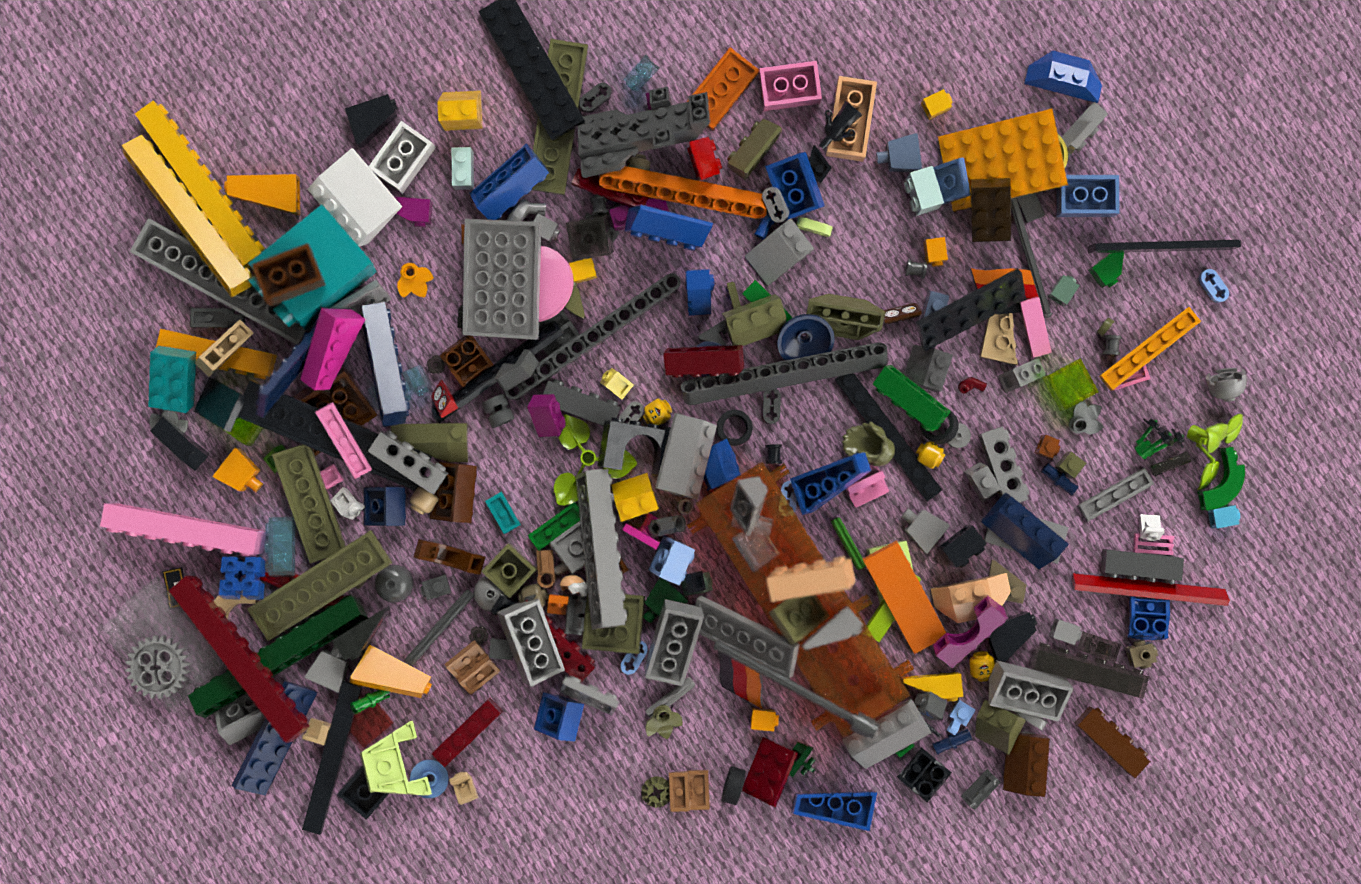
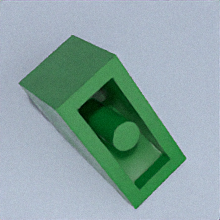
M1110 253L1088 269L1101 288L1105 286L1110 288L1118 282L1117 277L1122 274L1124 253Z

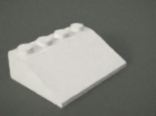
M353 148L318 176L307 189L318 203L329 211L359 247L370 243L402 208L400 203Z

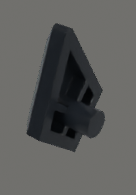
M814 145L809 162L816 181L821 184L832 167Z

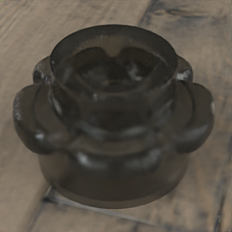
M432 356L427 361L430 373L440 374L444 371L446 364L440 356Z
M483 626L473 627L469 635L470 640H475L479 645L483 644L488 639L486 628Z

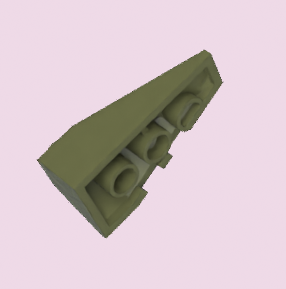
M467 423L398 424L391 426V432L397 435L396 439L402 443L406 441L414 448L430 454L434 458L447 462H468Z

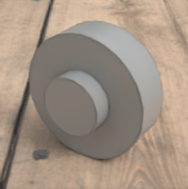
M959 423L958 432L951 441L947 442L948 445L953 448L965 447L971 439L969 428Z

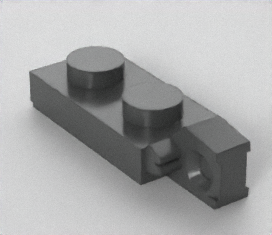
M190 308L191 328H230L239 320L245 323V316L243 314H235V310L228 308Z

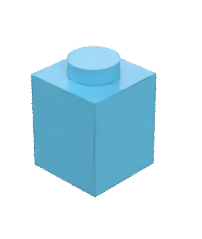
M1236 505L1208 510L1211 528L1217 529L1239 524L1240 512Z

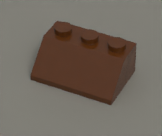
M437 462L446 468L445 471L448 475L435 493L438 497V502L430 512V519L471 523L477 466Z
M1019 733L1010 754L1005 753L1002 790L1026 796L1046 797L1049 737L1041 734Z

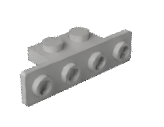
M1093 102L1061 137L1066 144L1068 158L1075 150L1079 152L1087 144L1084 140L1088 136L1092 138L1099 131L1097 126L1108 115L1096 102Z

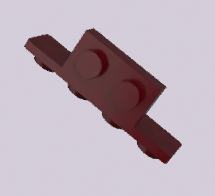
M580 168L577 169L571 183L573 186L589 191L594 195H600L610 201L629 207L646 206L649 197L603 188L599 184L598 175L583 178Z

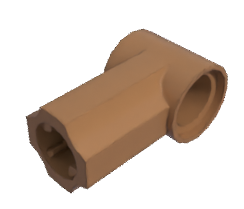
M553 550L536 551L538 584L543 588L552 587L556 583ZM544 574H549L552 578L549 585L542 582Z

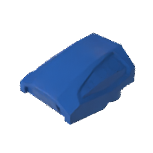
M727 438L711 447L703 478L707 491L741 475L736 456Z
M1130 596L1129 632L1127 637L1142 640L1168 639L1170 600Z

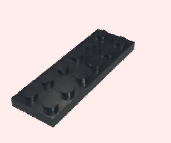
M1017 268L916 321L922 348L925 351L934 348L940 343L1026 299L1022 272Z

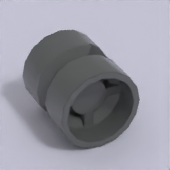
M505 394L495 396L481 403L485 413L490 415L488 420L492 428L499 427L515 419L511 409L507 408L509 403ZM497 407H500L501 410L498 411V412H495L494 409L497 408Z

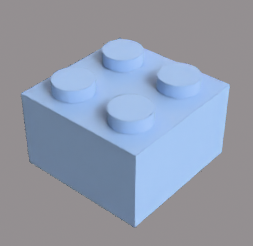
M663 535L648 570L658 577L680 585L686 577L688 565L694 559L695 549Z

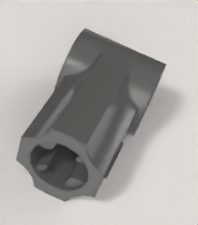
M682 515L665 516L660 519L651 520L650 525H648L649 532L653 537L683 532L686 528V520Z

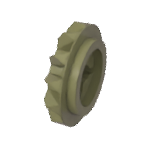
M655 776L645 781L641 793L642 799L647 805L654 808L663 807L670 801L669 782L665 778ZM653 785H655V787L658 790H662V792L660 793V800L656 795H651V793L654 792Z

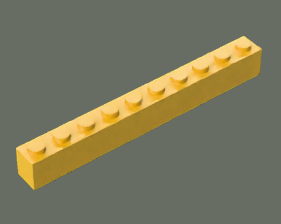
M154 100L135 113L136 117L201 209L206 213L211 223L216 226L221 237L228 242L230 250L233 254L236 253L242 267L249 270L251 266L248 263L265 250L264 246L259 240L255 241L253 238L254 232L248 225L245 226L242 220L244 218L239 211L233 210L231 207L233 203L226 194L223 196L220 191L222 187L216 179H211L209 176L211 171L205 164L201 165L199 154L194 149L191 150L189 148V140L184 134L180 135L177 131L179 129L177 123L167 117L166 114L169 113L163 104L158 105Z
M140 135L123 144L122 150L125 158L231 298L252 286L248 281L252 278L250 271L242 267L240 258L236 253L233 254L230 251L228 242L220 238L216 226L210 225L206 213L198 209L196 200L192 196H188L183 183H178L173 170L165 166L163 157L160 154H156L151 141H146L143 135Z

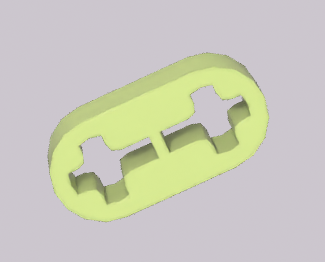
M798 217L796 223L797 227L801 230L825 237H830L833 229L828 224L804 217Z

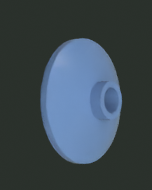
M428 759L419 762L411 771L410 781L425 778L427 775H433L434 777L433 781H429L432 794L419 796L427 799L440 796L446 790L449 782L446 768L436 760Z

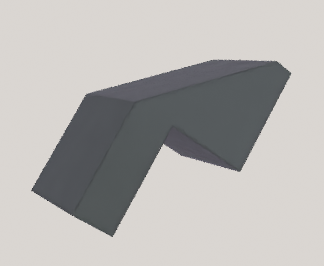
M523 350L516 364L503 363L495 376V380L504 391H507L530 378L539 362L530 350Z

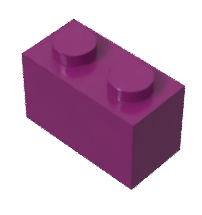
M533 395L527 408L538 437L560 436L563 428H565L566 421L561 414L560 404L557 402L555 395Z

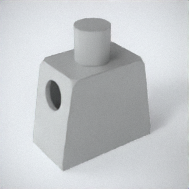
M979 462L964 471L965 476L982 503L1000 492L1001 487L987 465Z
M908 508L901 516L909 523L904 531L926 554L950 527L948 523L923 509L916 515Z
M334 645L331 652L323 650L305 675V678L333 691L340 692L342 682L346 678L350 660L346 659L344 661Z

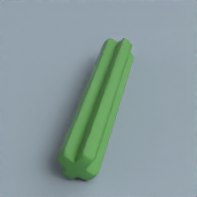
M841 518L833 519L831 524L857 570L866 567L863 558Z

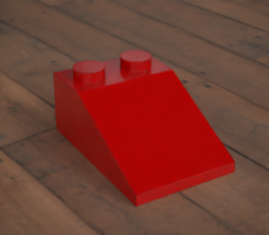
M708 136L686 144L698 181L720 174L722 165L720 159L715 158L713 151H716V146L713 139L710 140Z

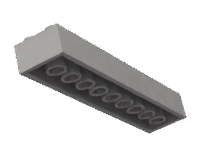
M149 218L129 251L297 345H300L306 332L310 333L313 324L304 330L297 321L288 328L273 310L280 303L269 306L253 286L231 298L186 238Z

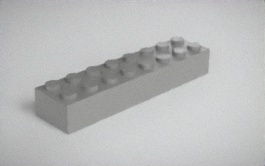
M608 469L585 470L575 476L591 626L592 630L625 625L627 620L626 610L623 609L625 594L621 590L623 576L621 570H619L620 552L617 551L616 545L618 543V533L615 532L614 527L616 515L612 509L614 496L610 491L612 477L608 473Z

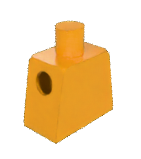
M237 447L232 450L213 475L215 479L238 491H245L249 487L254 492H257L263 485L261 481L255 478L260 469L241 448Z

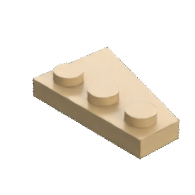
M1012 313L995 314L987 319L979 357L1018 365Z

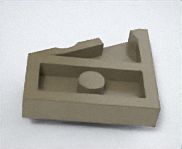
M991 560L988 576L1007 573L1011 593L1006 600L1023 604L1027 585L998 562Z

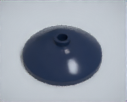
M813 314L793 317L782 326L777 337V347L785 361L831 352L835 342L834 332L830 324L824 318Z

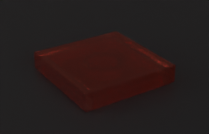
M377 703L375 707H369L354 715L350 732L364 748L391 726L394 721Z

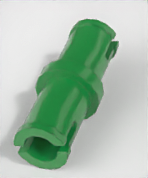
M383 690L367 693L365 697L350 703V706H352L351 710L356 715L369 707L373 708L377 703L390 698V693Z

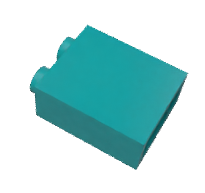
M320 205L248 263L252 268L251 264L307 243L310 245L326 285L283 301L273 309L288 328L297 321L306 330L318 320L321 309H328L342 301L377 272L373 262L323 205ZM254 275L248 281L264 298L257 278Z

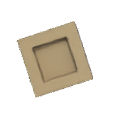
M311 718L309 721L310 727L303 734L302 739L325 745L331 723Z

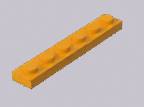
M1190 307L1186 308L1099 376L1110 391L1114 390L1199 324L1201 320Z

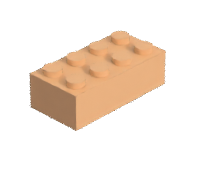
M843 76L838 77L831 120L833 121L845 101L851 104L863 116L845 131L848 132L849 129H853L856 135L854 137H845L841 141H832L827 146L826 156L860 162L864 161L877 86L876 81Z
M845 556L835 557L831 562H826L825 559L814 561V564L807 566L806 563H799L790 569H787V566L777 567L767 577L771 602L850 589L855 583L851 558L845 559Z

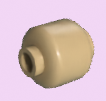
M419 486L410 498V503L412 504L410 507L422 515L430 513L437 504L438 497Z

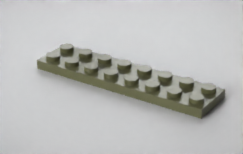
M550 39L548 57L579 109L589 46L588 44ZM538 117L533 151L546 166L549 174H547V177L542 182H538L532 187V191L565 196L576 127L552 141Z
M370 530L247 610L267 641L389 566L392 564V561Z

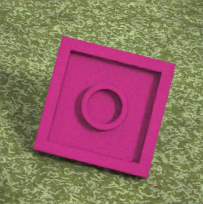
M648 513L641 527L637 528L627 522L623 528V531L654 549H657L661 542L651 536L648 525H650L651 520L659 519Z

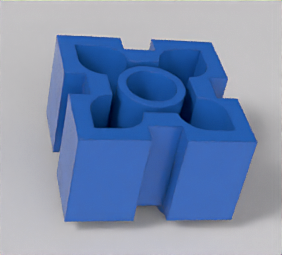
M222 557L221 573L225 575V580H220L219 596L225 600H240V595L248 600H263L265 584L260 581V577H265L266 561L261 557H245V562L238 557ZM243 575H245V576H246L245 579H242V582H241V581H240V578H241Z

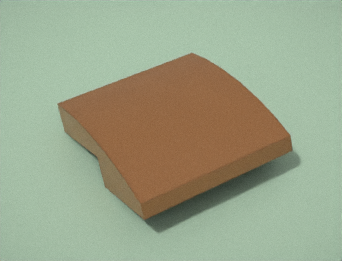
M475 640L445 663V667L470 695L500 672L498 666Z
M709 770L669 772L670 812L710 809Z

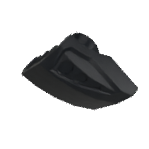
M921 747L897 778L928 803L952 772Z

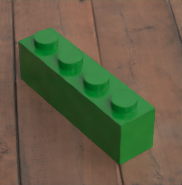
M892 365L885 366L872 384L876 387L878 393L892 399V404L906 410L905 413L910 418H916L920 421V425L927 431L938 430L951 412Z

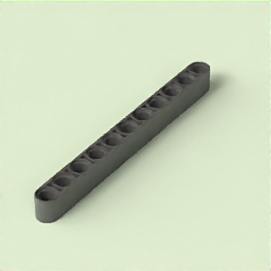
M674 273L667 274L538 363L531 375L535 378L534 384L528 386L523 381L516 385L519 388L517 396L512 397L509 393L510 389L505 391L506 396L511 400L521 399L677 292L681 286L679 276ZM669 279H675L678 282L673 288L668 287L666 283ZM655 289L660 290L662 293L657 299L651 296V292ZM643 300L646 306L644 309H637L635 307L636 302ZM628 311L630 313L629 319L621 320L619 318L620 313ZM606 322H613V330L606 331L604 324ZM592 332L598 334V340L595 342L588 340V336ZM576 343H580L583 346L582 351L579 353H575L572 350L573 345ZM560 354H565L567 357L566 362L563 364L557 363V356ZM544 365H550L551 371L547 375L541 373V368Z
M877 342L746 368L734 376H730L728 373H721L719 376H705L686 380L681 385L683 401L687 405H696L882 368L888 363L887 346L884 343Z

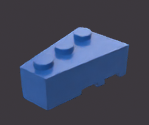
M709 269L686 271L689 316L711 314V291L714 290V274H710Z

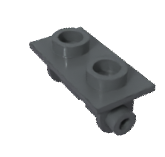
M568 595L565 634L582 635V631H584V618L582 615L585 614L586 596Z
M986 769L960 797L975 810L1001 782Z

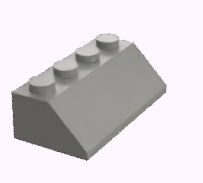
M674 413L655 488L683 498L698 500L717 425L705 420Z
M539 599L514 604L497 612L523 683L533 686L565 670Z
M996 661L989 679V705L1059 722L1074 688L1066 677Z
M910 699L874 719L879 724V728L873 739L870 737L865 738L852 731L842 741L852 758L867 769L932 732L913 700Z

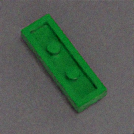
M573 502L528 535L538 551L580 521L578 505Z

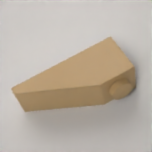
M239 320L199 356L195 364L210 377L254 333Z

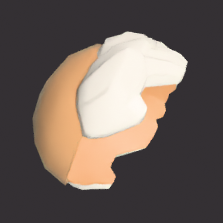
M568 575L560 582L562 591L568 589L572 594L577 593L582 597L587 596V583L581 577Z

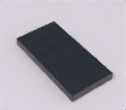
M209 377L194 412L221 429L230 432L246 396Z

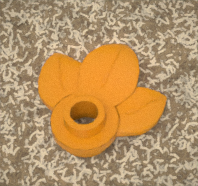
M414 263L404 264L400 270L401 278L397 283L398 292L403 298L411 292L419 297H426L428 291L426 282L434 279L431 271L425 267H418ZM409 269H412L414 272L411 276L407 275Z

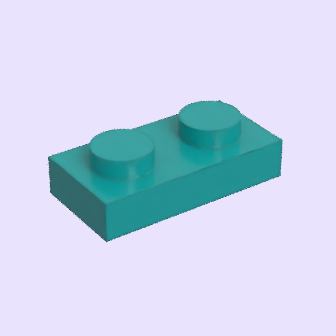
M502 491L485 501L503 534L521 525Z

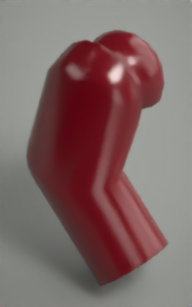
M969 377L959 383L958 389L963 394L968 393V391L974 388L984 392L987 383L974 377Z

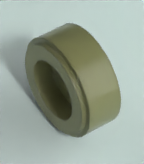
M1110 317L1107 318L1097 333L1103 337L1115 321Z

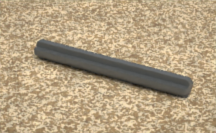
M470 590L464 591L405 658L406 663L413 666L472 600L474 594Z

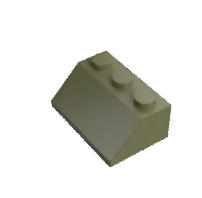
M764 118L760 123L756 121L750 129L752 133L749 137L745 136L739 143L740 148L738 151H733L727 158L729 161L727 167L743 180H746L780 137L782 131L780 126Z
M776 294L722 313L732 345L745 346L778 334L782 326L787 322L781 299Z

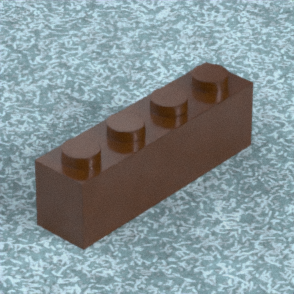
M1089 706L1074 724L1130 776L1136 778L1151 762L1147 758L1148 754L1141 747L1136 748L1132 744L1134 741L1127 734L1122 735L1118 731L1120 728L1112 720L1108 722L1104 718L1105 714L1098 707L1094 709Z

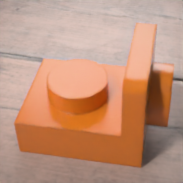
M549 594L547 613L565 615L569 597Z

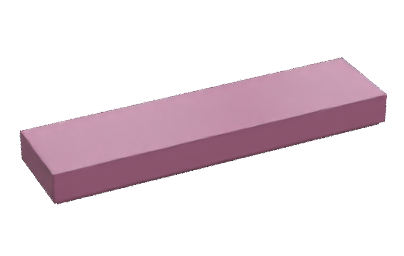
M332 402L315 412L354 479L371 471L372 468L334 403Z

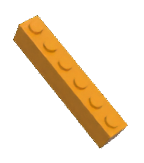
M160 329L156 347L164 346L195 351L197 361L199 356L216 341ZM240 347L218 369L228 371L229 368L236 369L235 373L246 376L247 372L254 373L255 378L265 380L266 376L270 377L273 373L277 355Z

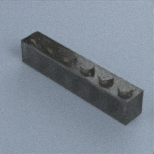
M1039 642V645L1033 644L1027 665L1030 668L1144 699L1149 676L1144 675V670L1132 668V671L1125 669V665L1114 662L1112 666L1106 664L1107 660L1097 657L1093 661L1087 659L1088 655L1077 652L1075 656L1069 654L1070 650L1058 647V650L1050 649L1051 645Z

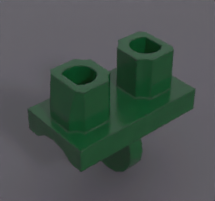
M798 741L792 750L797 752L800 758L797 762L794 761L789 774L792 778L801 765L804 767L800 773L804 776L808 771L814 773L816 770L812 767L816 761L813 757L808 762L805 761L813 747L810 745L806 746Z

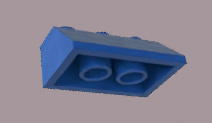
M806 152L798 153L765 166L772 187L780 190L789 210V216L786 220L825 206Z

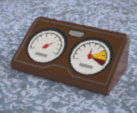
M917 303L884 310L883 325L919 317L922 311Z

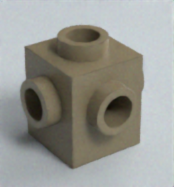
M1145 639L1133 642L1134 645L1125 647L1131 667L1145 669L1152 667L1151 663L1157 662L1158 652L1155 645L1145 642Z

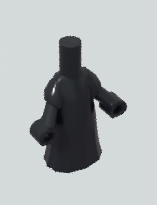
M847 101L844 102L833 121L831 120L833 113L830 110H826V137L819 146L825 150L832 141H841L845 137H854L856 132L853 129H849L848 132L845 131L863 115Z

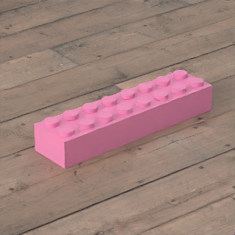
M104 503L100 527H106L108 532H125V535L129 536L144 535V538L151 540H162L164 538L163 542L174 544L175 542H183V546L189 547L202 545L201 549L211 551L221 549L220 552L226 554L240 552L239 556L256 557L257 554H263L267 533L264 530L118 503Z

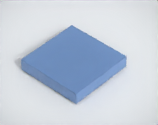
M958 158L933 167L944 201L942 205L971 196L964 158Z

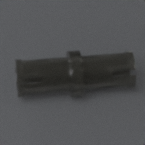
M1184 451L1181 454L1173 457L1168 456L1164 461L1150 465V470L1153 476L1156 477L1167 471H1175V468L1184 464L1191 463V459L1187 451Z

